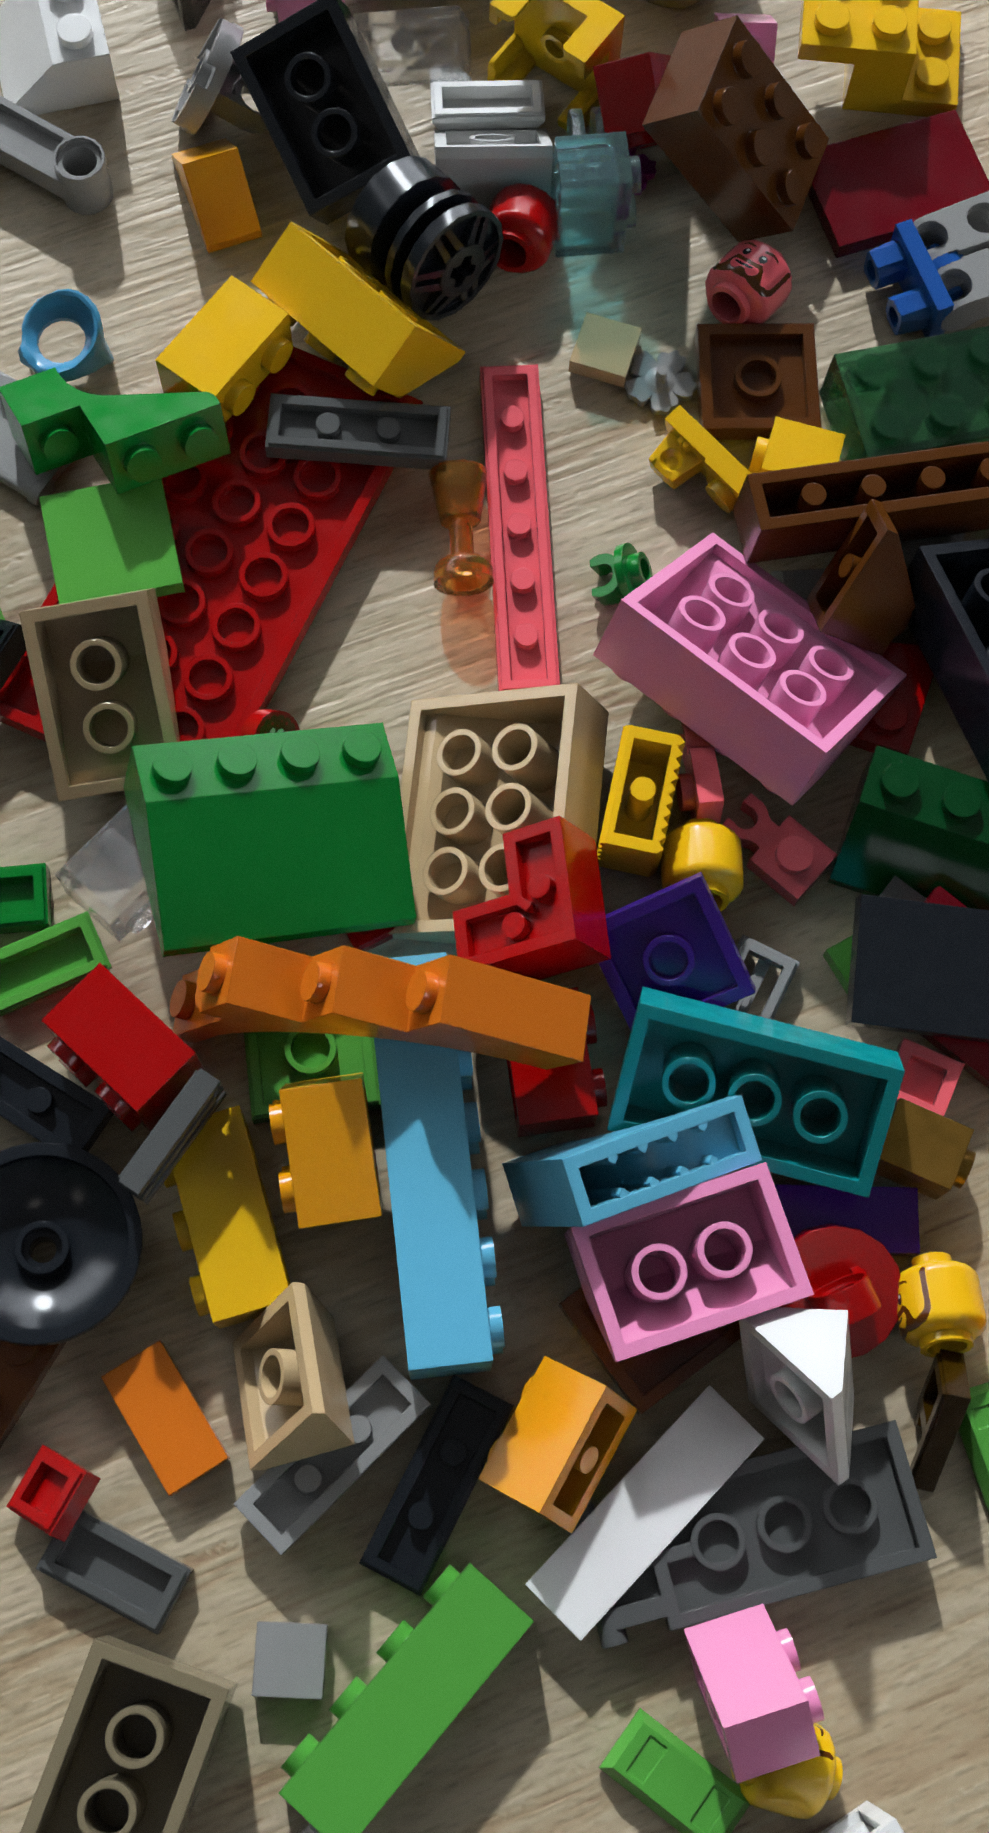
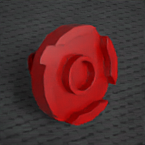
M827 1223L805 1228L795 1235L794 1240L814 1295L779 1307L848 1310L851 1358L867 1354L887 1339L898 1321V1288L901 1276L897 1263L882 1243L857 1228Z

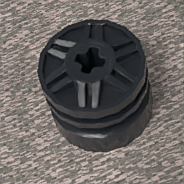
M410 155L392 161L371 178L358 195L348 216L344 239L348 255L382 285L388 286V289L423 320L438 321L457 313L471 302L488 282L499 261L504 237L501 221L483 204H479L467 191H461L449 176L427 158Z

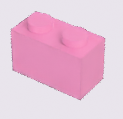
M764 1604L683 1629L697 1685L737 1783L820 1756L814 1724L824 1721V1713L818 1693L810 1676L798 1679L795 1672L801 1671V1666L792 1637L787 1628L775 1630Z

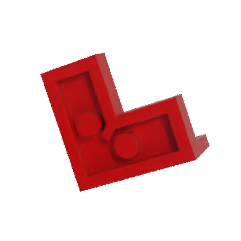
M560 815L502 834L509 894L453 912L457 956L537 980L610 960L611 952L595 840Z

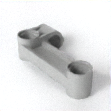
M0 96V164L64 199L66 206L75 213L94 215L108 207L113 198V185L105 153L101 145L93 138L87 136H73Z

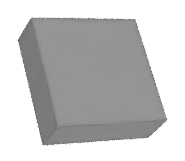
M258 1621L252 1696L322 1700L324 1698L328 1624Z

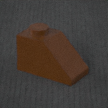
M871 498L809 593L806 601L820 632L882 656L894 637L900 635L906 629L911 613L916 606L899 534L883 504Z

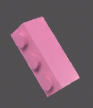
M766 1162L694 1185L584 1227H570L564 1234L585 1298L615 1363L814 1295Z

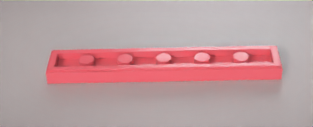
M538 364L480 367L479 378L498 691L560 685Z

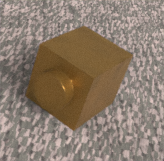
M899 1098L895 1104L876 1174L905 1187H916L919 1193L937 1200L949 1192L952 1186L959 1189L962 1188L967 1180L976 1156L975 1152L967 1149L974 1129L903 1098Z

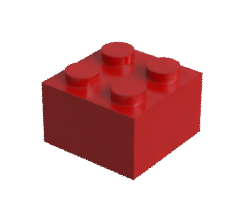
M101 963L87 974L41 1019L55 1037L46 1046L59 1059L58 1061L86 1088L94 1080L100 1083L94 1090V1093L132 1132L140 1124L151 1132L196 1070L199 1071L200 1068L204 1070L197 1054Z

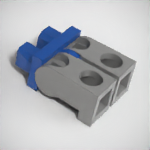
M989 191L929 213L914 222L912 219L897 223L895 224L890 242L867 252L864 272L871 287L877 290L898 282L903 291L901 294L889 297L885 308L887 320L895 335L922 330L927 342L943 337L945 331L961 330L980 319L989 317Z

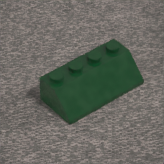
M877 745L861 774L828 882L861 894L880 896L896 875L925 898L929 896L933 889L941 886L966 907L989 910V783Z

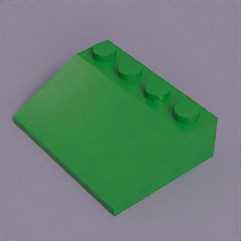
M383 723L132 746L123 789L163 957L210 951V947L236 936L268 944L406 926L415 923L417 918L399 776Z

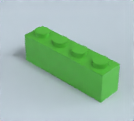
M470 1562L460 1573L451 1564L448 1565L423 1595V1598L432 1605L431 1609L415 1628L405 1620L397 1626L376 1652L386 1663L367 1685L356 1676L328 1709L338 1720L319 1742L308 1733L280 1767L290 1778L283 1785L279 1794L319 1833H362L533 1624L532 1618Z

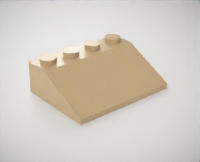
M570 683L411 700L400 792L417 919L413 925L395 927L394 930L388 933L393 934V938L456 944L453 921L454 911L508 895L509 887L502 836L504 833L560 815L590 835L595 840V843L597 842L609 712L580 684Z

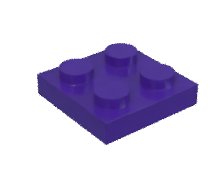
M702 872L606 914L611 959L600 962L599 966L630 1031L642 986L721 1007L755 993L756 987Z

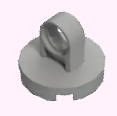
M223 18L217 21L198 56L199 62L191 79L188 78L172 117V122L182 127L183 131L192 136L199 130L209 111L246 132L260 134L267 131L260 113L251 109L243 101L241 94H250L230 53L240 46L243 28Z

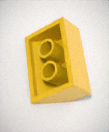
M292 221L251 280L256 287L268 296V300L289 313L290 326H294L297 321L309 331L304 341L310 347L331 361L336 356L350 366L344 375L371 396H374L379 389L397 398H401L458 363L466 353L431 322L419 317L405 303L398 299L388 289V286L382 285L353 260L346 251Z

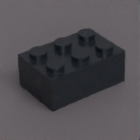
M317 0L230 52L310 217L326 225L351 212L360 192L371 178L392 161L410 155L420 157L349 7L342 0Z

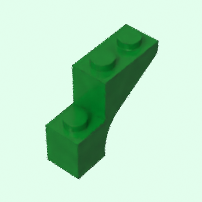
M55 367L0 386V397L12 436L35 475L93 455L117 494H121L231 453L221 403L214 394L209 392L96 395L83 392L68 384L59 375Z

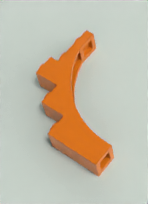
M236 936L210 947V951L202 959L199 969L183 975L182 980L176 984L171 996L170 1015L175 1018L173 1032L182 1040L193 1043L221 1034L246 1032L339 1034L445 1047L506 1059L547 1070L583 1062L591 995L451 954L415 966L345 945L315 956H309Z

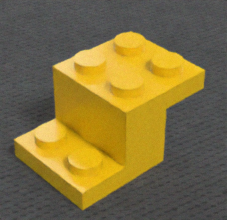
M801 0L798 59L845 63L842 109L922 117L957 109L961 11L918 8L919 0Z

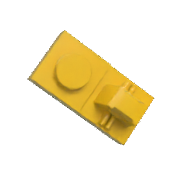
M679 405L664 419L667 436L649 457L650 467L672 489H676L695 474L701 472L706 477L708 485L705 486V490L710 498L723 511L730 513L735 506L747 474L752 473Z

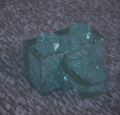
M600 107L591 108L590 134L585 132L582 109H569L567 115V136L555 137L550 196L555 200V208L558 211L557 239L554 244L556 258L624 252L627 228L636 227V201L634 193L641 192V164L639 156H629L626 131L605 133Z

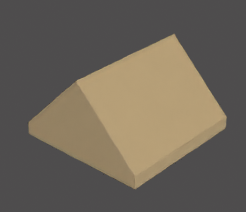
M292 1282L233 1342L250 1470L262 1471L355 1444L334 1317L305 1283Z

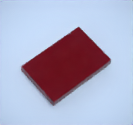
M954 109L827 145L808 195L836 258L890 242L895 224L909 219H912L914 222L929 213L989 191V180L958 113Z

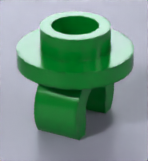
M631 543L617 545L614 550V556L604 553L590 560V568L598 575L603 576L613 573L608 584L592 589V596L603 605L619 603L621 599L653 577L651 565L646 554L642 551L637 552Z

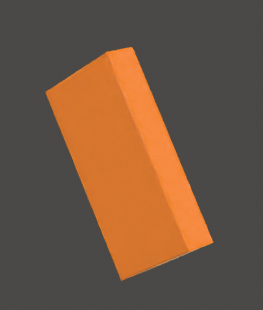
M161 1340L101 1376L168 1496H173L231 1459Z

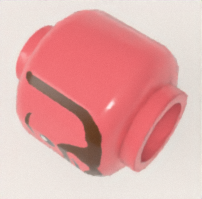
M744 240L738 243L708 273L705 281L708 306L711 313L722 324L765 323L786 302L792 290L791 272L783 255L769 244L758 240Z

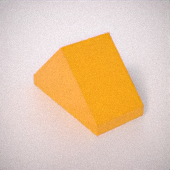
M223 138L171 154L172 161L208 253L262 237L261 227L240 154L234 144Z

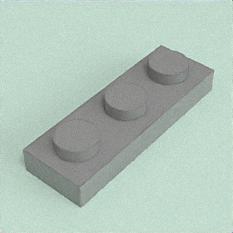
M384 1355L346 1391L354 1445L270 1468L234 1503L237 1509L280 1555H284L431 1406Z

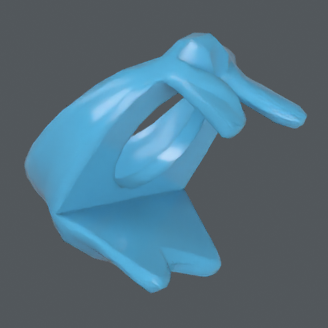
M72 289L56 290L37 299L25 314L21 326L22 343L18 354L21 363L30 368L34 373L37 374L55 367L59 375L67 382L92 374L106 364L110 365L114 362V357L104 338L99 311L92 300L83 293ZM70 321L79 325L84 331L86 339L83 350L73 360L64 363L52 362L46 359L40 353L38 346L44 329L52 323Z

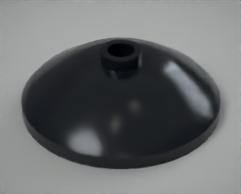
M34 1142L13 1146L0 1151V1341L20 1346H48L84 1335L101 1324L118 1308L133 1285L141 1262L143 1249L142 1225L137 1205L132 1194L120 1184L119 1175L100 1158L85 1150L62 1143ZM42 1242H51L57 1248L53 1259L46 1263H39L33 1260L32 1253L34 1248Z

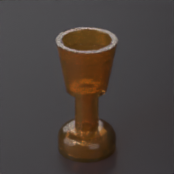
M465 459L441 462L432 467L428 475L440 524L449 530L450 554L441 558L434 566V588L441 593L452 596L480 594L489 590L494 585L492 563L485 556L474 553L473 528L480 524L482 518L487 469L478 462Z

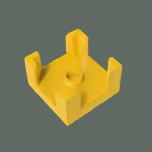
M492 0L489 4V21L497 25L502 19L506 22L514 20V33L489 61L487 81L523 80L536 65L575 89L579 93L560 114L557 124L578 138L601 111L593 66L620 59L625 15L601 0Z

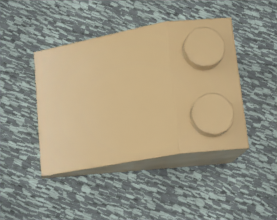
M155 588L33 608L19 612L58 801L123 791L132 746L180 742L168 652Z

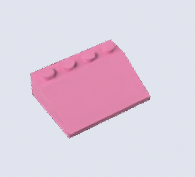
M713 532L621 599L593 654L611 668L620 679L631 683L660 705L669 716L681 721L709 742L711 746H714L718 753L730 758L759 780L768 791L779 795L792 806L826 773L907 676L906 673L881 655L820 632L805 599L757 564H746L742 553Z

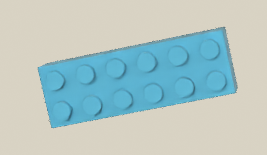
M447 953L393 957L391 959L417 966L447 956ZM374 1038L410 1379L419 1380L491 1371L493 1354L503 1353L505 1340L500 1305L487 1307L485 1287L495 1286L497 1272L492 1236L479 1238L477 1220L487 1219L489 1204L484 1168L471 1170L470 1155L480 1154L479 1142H481L477 1102L464 1103L462 1091L472 1090L471 1076H473L471 1052L406 1041Z

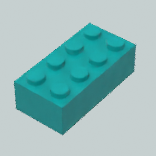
M642 986L610 1110L607 1130L619 1131L681 1113L729 1096L742 1095L762 1158L761 1161L748 1165L749 1167L766 1162L769 1171L772 1173L869 1198L905 1070L897 1051Z

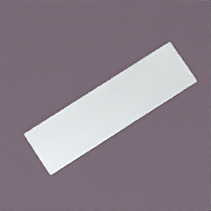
M709 1385L525 1585L581 1641L765 1438Z

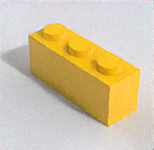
M240 1105L214 1112L164 1181L166 1188L177 1185L183 1210L172 1213L175 1231L182 1251L194 1250L200 1275L189 1277L196 1310L199 1317L210 1314L212 1323L219 1329L257 1318L291 1284L247 1121Z

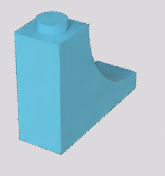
M736 1095L619 1131L576 1141L558 1143L502 1163L522 1227H584L759 1162L762 1158L742 1095Z

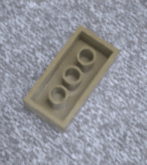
M109 1635L95 1638L20 1833H184L238 1683Z

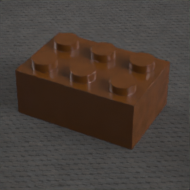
M737 15L681 32L642 124L644 129L738 242L792 232L794 230L829 141L821 126L816 122Z

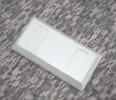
M542 80L430 83L432 124L438 130L538 129L545 122Z

